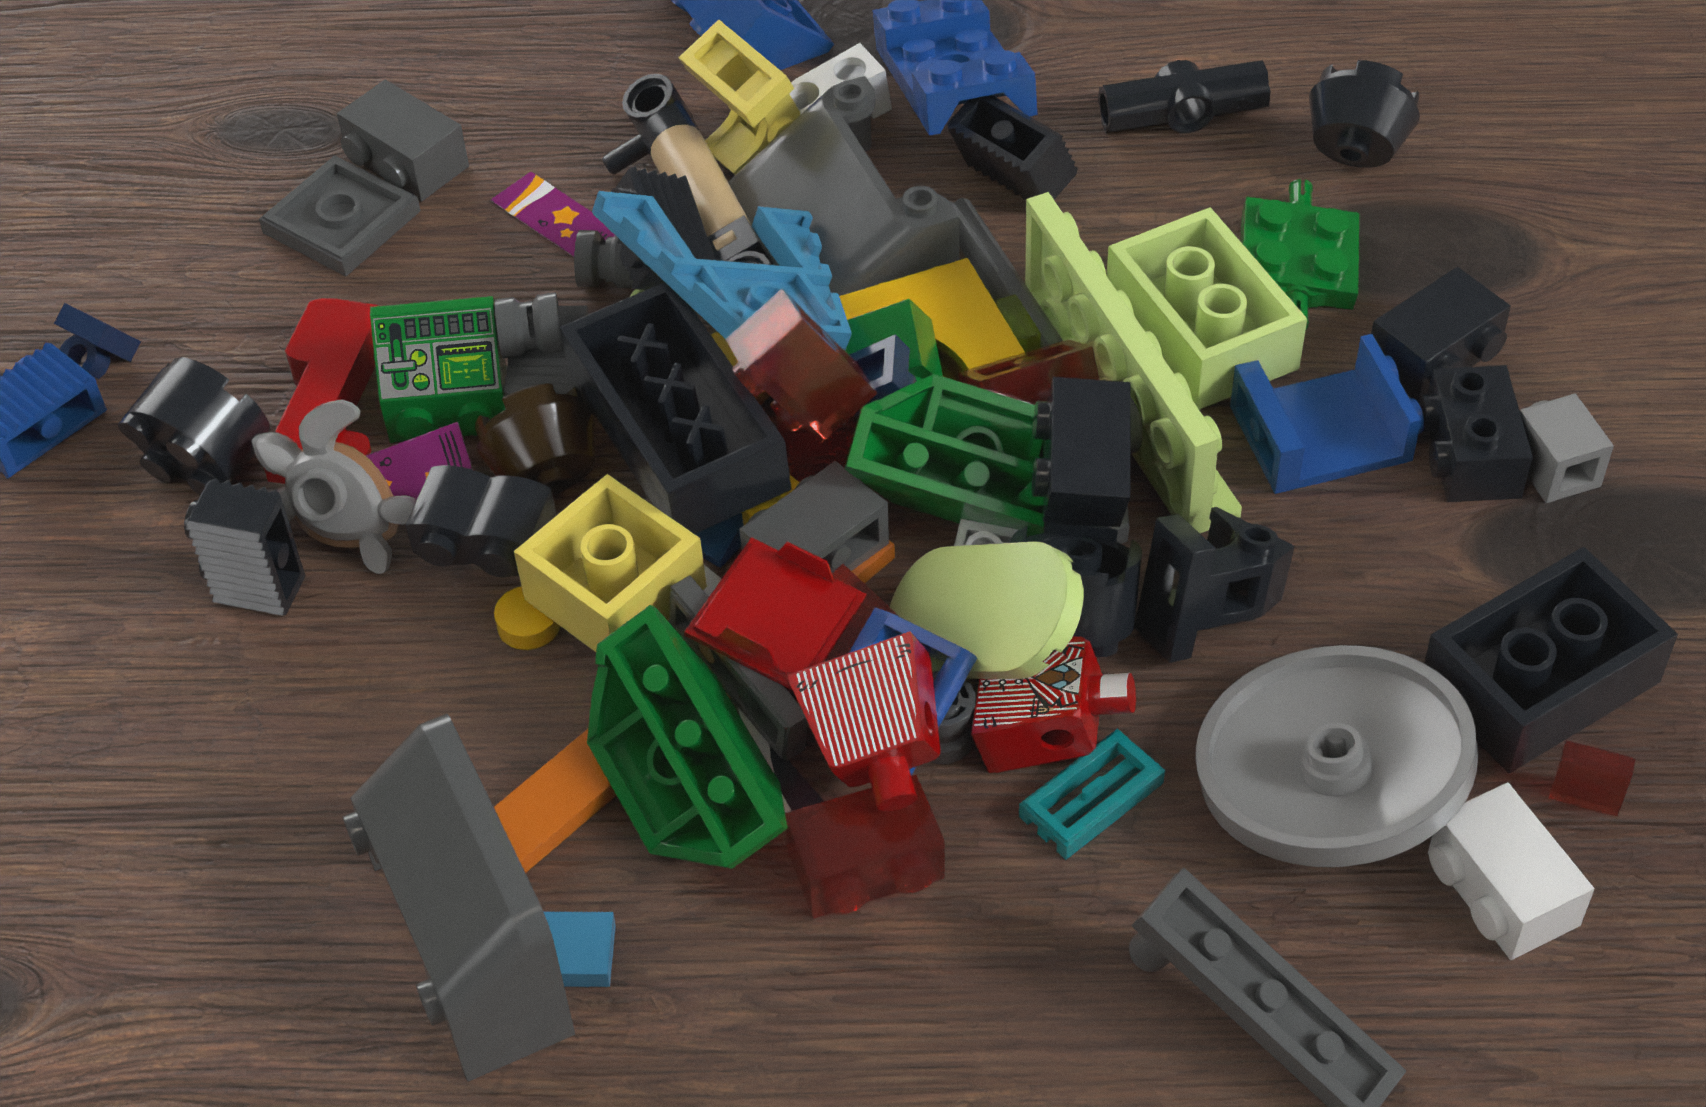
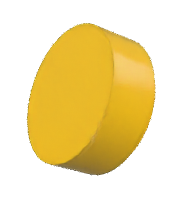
M522 586L506 592L496 603L494 617L497 631L502 641L510 647L520 650L542 647L552 641L560 630V625L524 599Z

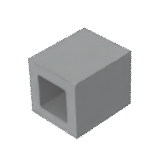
M1576 393L1551 401H1539L1528 408L1520 410L1533 456L1528 478L1545 503L1602 486L1614 445Z

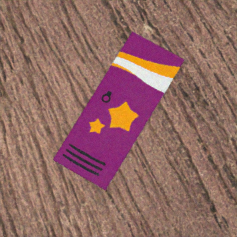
M529 172L490 199V201L573 257L579 230L599 231L605 240L607 237L615 236L590 210L533 172Z

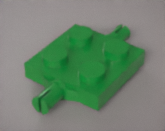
M1296 179L1289 185V202L1246 196L1242 210L1240 242L1307 318V330L1309 327L1308 308L1329 306L1354 309L1358 296L1359 213L1312 206V183L1305 179L1301 192V179Z

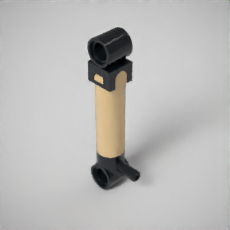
M649 74L637 79L624 93L622 105L639 134L603 155L602 161L609 173L615 175L650 154L660 174L666 172L670 176L676 173L678 178L686 175L715 260L775 265L765 246L751 227V223L698 129L692 113L672 82L661 74Z

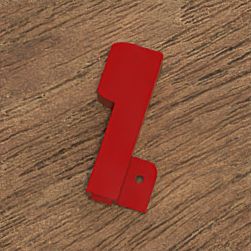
M334 298L315 299L308 303L285 348L292 378L297 387L275 432L292 439L301 450L303 448L299 438V426L310 411L324 403L341 399L352 402L357 406L375 368L370 307L378 305ZM344 428L338 434L336 442L351 446L365 456L371 454L370 441L363 433L348 431ZM264 468L268 482L285 484L284 477L268 472Z

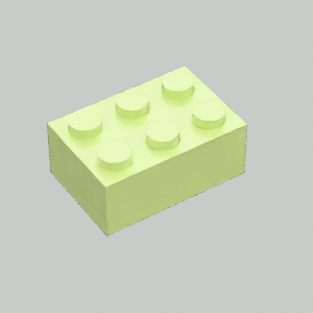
M1211 207L1108 247L1107 278L1116 291L1123 290L1127 294L1133 308L1134 317L1144 331L1149 330L1156 336L1164 360L1173 373L1179 372L1183 375L1190 388L1192 400L1199 410L1231 397L1235 365L1258 360L1269 381L1300 368L1307 318Z

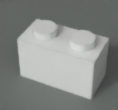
M1508 782L1465 802L1458 813L1432 836L1428 850L1430 863L1438 878L1448 886L1453 885L1470 907L1472 918L1478 930L1487 939L1495 940L1510 960L1581 926L1595 889Z

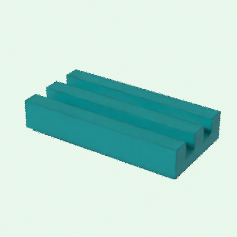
M1117 728L1096 744V749L1089 755L1079 757L1019 803V818L1027 825L1032 822L1038 826L1037 834L1045 842L1052 839L1057 844L1056 852L1067 860L1164 783L1165 769ZM1122 754L1126 758L1104 776L1097 777L1082 789V793L1052 815L1047 811L1118 755ZM1139 770L1141 771V772H1139L1136 776H1134L1131 780H1129L1127 783H1125L1122 787H1120L1118 790H1116L1113 794H1111L1109 797H1107L1104 801H1102L1100 804H1098L1095 808H1093L1091 811H1089L1086 815H1084L1082 818H1080V819H1079L1077 822H1075L1072 826H1070L1068 829L1066 828V827H1068L1071 823H1073L1075 820H1077L1080 816H1082L1084 813H1086L1089 809H1091L1094 805H1096L1098 802H1100L1103 798H1105L1107 795H1109L1112 791H1114L1116 788H1118L1121 784H1123L1125 781H1127L1130 777H1132L1134 774H1136Z

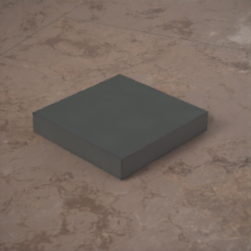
M334 155L259 218L263 234L346 277L421 210L417 196Z

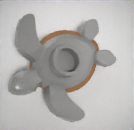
M342 399L330 401L314 408L304 417L299 426L302 450L298 447L297 443L281 433L266 432L256 435L252 439V445L258 461L268 472L285 478V486L278 489V492L281 495L288 521L290 522L295 517L300 527L309 536L321 543L335 547H360L363 562L370 571L377 574L386 572L390 567L392 559V549L387 540L399 532L400 524L404 525L407 523L416 499L406 495L393 496L387 481L370 459L355 448L336 442L338 434L359 418V408L352 402Z

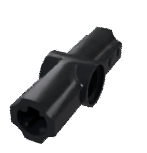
M1177 60L1162 67L1155 77L1099 87L1098 103L1105 133L1168 123L1173 131L1192 133L1207 126L1216 115L1268 107L1271 90L1269 87L1268 71L1263 60L1200 70L1191 61Z

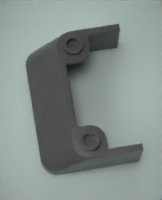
M447 713L421 723L350 797L354 812L346 814L342 818L357 855L368 852L374 870H383L420 954L428 977L427 980L415 984L424 1010L432 1026L444 1021L446 1022L462 1071L467 1082L567 1039L575 1035L548 922L461 738Z

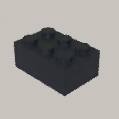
M1582 547L1432 633L1424 664L1440 673L1459 691L1472 714L1476 741L1510 774L1660 683L1678 633L1585 547Z

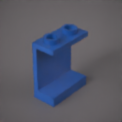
M1373 334L1360 337L1355 370L1278 388L1272 387L1258 360L1235 365L1230 408L1274 494L1413 461L1418 434H1421L1424 429L1423 413L1417 400L1414 398L1409 399L1399 381L1397 366L1393 358L1383 354Z

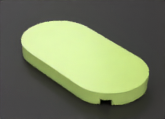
M1042 542L946 546L926 553L911 566L899 583L888 612L973 653L978 659L966 679H1025L1037 675L1049 666V664L1042 661L1049 657L1053 650L1062 652L1072 639L1082 612L1084 588L1080 574L1072 569L1071 562L1073 560L1066 553ZM930 657L932 672L940 671L944 661Z

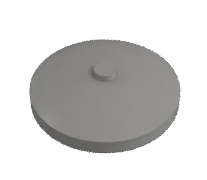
M1339 645L1306 649L1273 659L1253 669L1230 685L1215 701L1203 720L1196 743V765L1201 791L1206 805L1221 827L1243 845L1260 854L1276 860L1312 867H1345L1367 864L1400 854L1424 842L1442 829L1458 813L1473 787L1478 764L1476 731L1473 717L1459 691L1440 673L1418 660L1393 651L1365 646Z

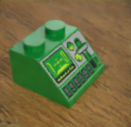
M493 296L370 307L379 402L390 443L404 442L458 422L462 436H477L475 423L480 415L489 417V420H491L494 416L506 410L502 398L505 397L504 384L507 366L505 358L502 359Z

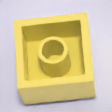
M608 474L514 550L524 599L595 652L599 642L649 605L656 607L666 620L669 621L671 586L689 575L702 590L707 587L700 538Z

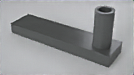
M1184 867L1171 878L1131 925L1138 932L1133 936L1129 944L1130 957L1136 966L1147 972H1156L1171 962L1327 1107H1380L1406 1073V1070Z

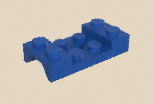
M895 0L889 3L886 8L873 10L876 50L929 136L941 133L957 105L965 104L968 99L993 95L996 98L1007 96L1024 114L1028 116L1038 115L1035 72L1020 52L1014 53L1003 49L990 30L989 10L982 0Z

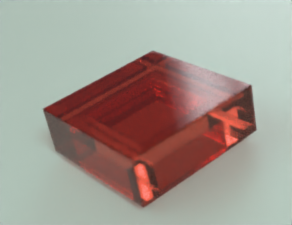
M1565 741L1552 780L1549 799L1618 817L1632 779L1636 759L1576 742Z

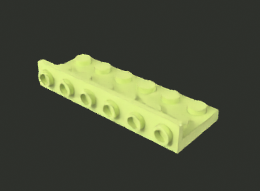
M1049 192L1026 199L1025 284L1063 339L1064 345L1062 349L1082 379L1130 382V397L1137 406L1143 427L1141 448L1138 452L1132 453V456L1171 515L1179 514L1199 533L1209 530L1211 523L1209 516L1212 507H1218L1240 518L1242 506L1216 470L1217 453L1222 450V438L1215 421L1208 415L1203 416L1192 400L1187 381L1179 372H1172L1162 356L1161 347L1156 336L1149 330H1143L1134 317L1133 308L1127 294L1123 290L1116 291L1106 276L1105 267L1099 254L1094 250L1089 251L1079 237L1078 228L1072 215L1069 212L1063 213Z

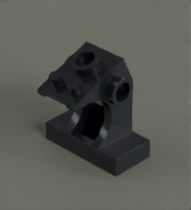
M1218 507L1211 508L1209 516L1211 523L1207 540L1179 514L1157 518L1134 628L1169 663L1191 658L1197 631L1241 621H1253L1265 615L1282 600L1295 546L1278 538L1272 529L1263 525L1250 524ZM1175 570L1180 574L1177 590L1172 588Z

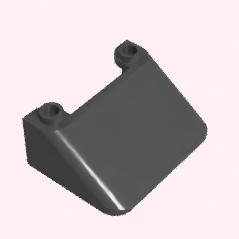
M866 76L843 81L829 88L728 181L751 225L758 206L809 211L813 219L809 230L812 233L818 234L822 244L819 254L820 263L829 265L832 274L829 289L831 293H838L839 296L959 260L960 216L952 204L945 197L937 194L935 190L927 186L911 187L905 191L903 197L896 199L866 154V151L871 149V113L876 104L875 90ZM766 248V250L768 251V253H769L771 259L773 260L774 264L777 265V266H779V264L777 263V261L774 259V257L771 255V253L769 252V250Z

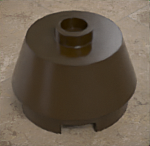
M552 383L521 389L502 398L506 410L494 416L491 420H489V417L481 415L476 420L475 430L480 441L477 446V454L496 476H516L537 481L550 487L552 495L568 489L591 472L595 465V414L592 407L584 403L580 390L575 386L567 394H556Z

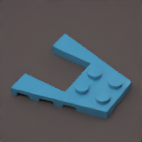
M598 191L592 210L593 215L733 347L752 353H758L764 349L786 350L804 356H815L818 353H845L852 332L839 294L830 292L829 284L832 274L829 265L820 263L819 254L822 244L818 234L812 233L809 230L813 219L809 211L758 206L751 227L779 266L705 260L694 257L653 196Z

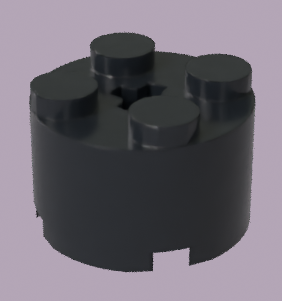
M178 357L171 364L168 363L161 369L118 423V428L144 453L140 459V464L149 474L166 483H169L174 476L187 481L194 492L201 496L208 481L215 478L218 479L220 484L228 480L231 484L234 482L255 454L252 439L258 434L271 431L268 419L257 403L247 394L238 401L223 388L229 382V379L220 372L196 360Z
M1044 522V533L1027 537L1028 526L1016 531L1011 537L1010 543L1042 542L1066 553L1073 560L1071 562L1072 569L1080 574L1084 588L1082 612L1073 636L1083 637L1090 641L1096 657H1108L1116 654L1118 642L1128 637L1135 627L1142 561L1140 545L1133 539L1131 540L1130 548L1117 542L1118 530L1108 526Z

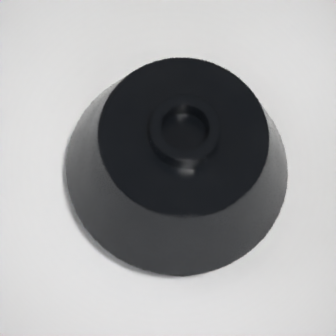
M1358 60L1355 70L1339 71L1334 68L1333 64L1329 65L1323 70L1319 82L1314 85L1309 94L1315 146L1328 158L1348 166L1372 168L1388 163L1418 125L1420 119L1417 107L1419 102L1418 90L1411 93L1401 84L1403 73L1378 62Z

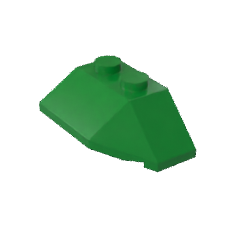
M932 374L861 408L844 470L894 504L959 524L961 519L1016 530L1028 526L1027 537L1044 533V522H1042L1043 497L1032 496L1035 457L1044 458V440L1033 439L1035 405Z
M652 605L647 606L597 644L595 664L598 665V670L591 697L587 744L650 854L733 869L788 829L780 782L716 675L656 607Z

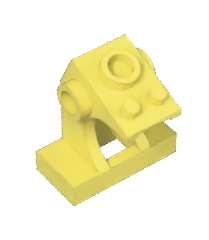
M720 20L714 23L678 57L686 70L727 104L731 110L722 125L705 141L714 158L734 175L800 116V111L789 94L794 90V87L788 77Z

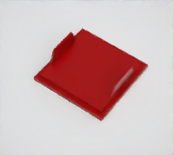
M751 537L686 628L684 636L792 690L788 675L824 662L866 599L867 594L835 579L828 561L788 541L777 550Z

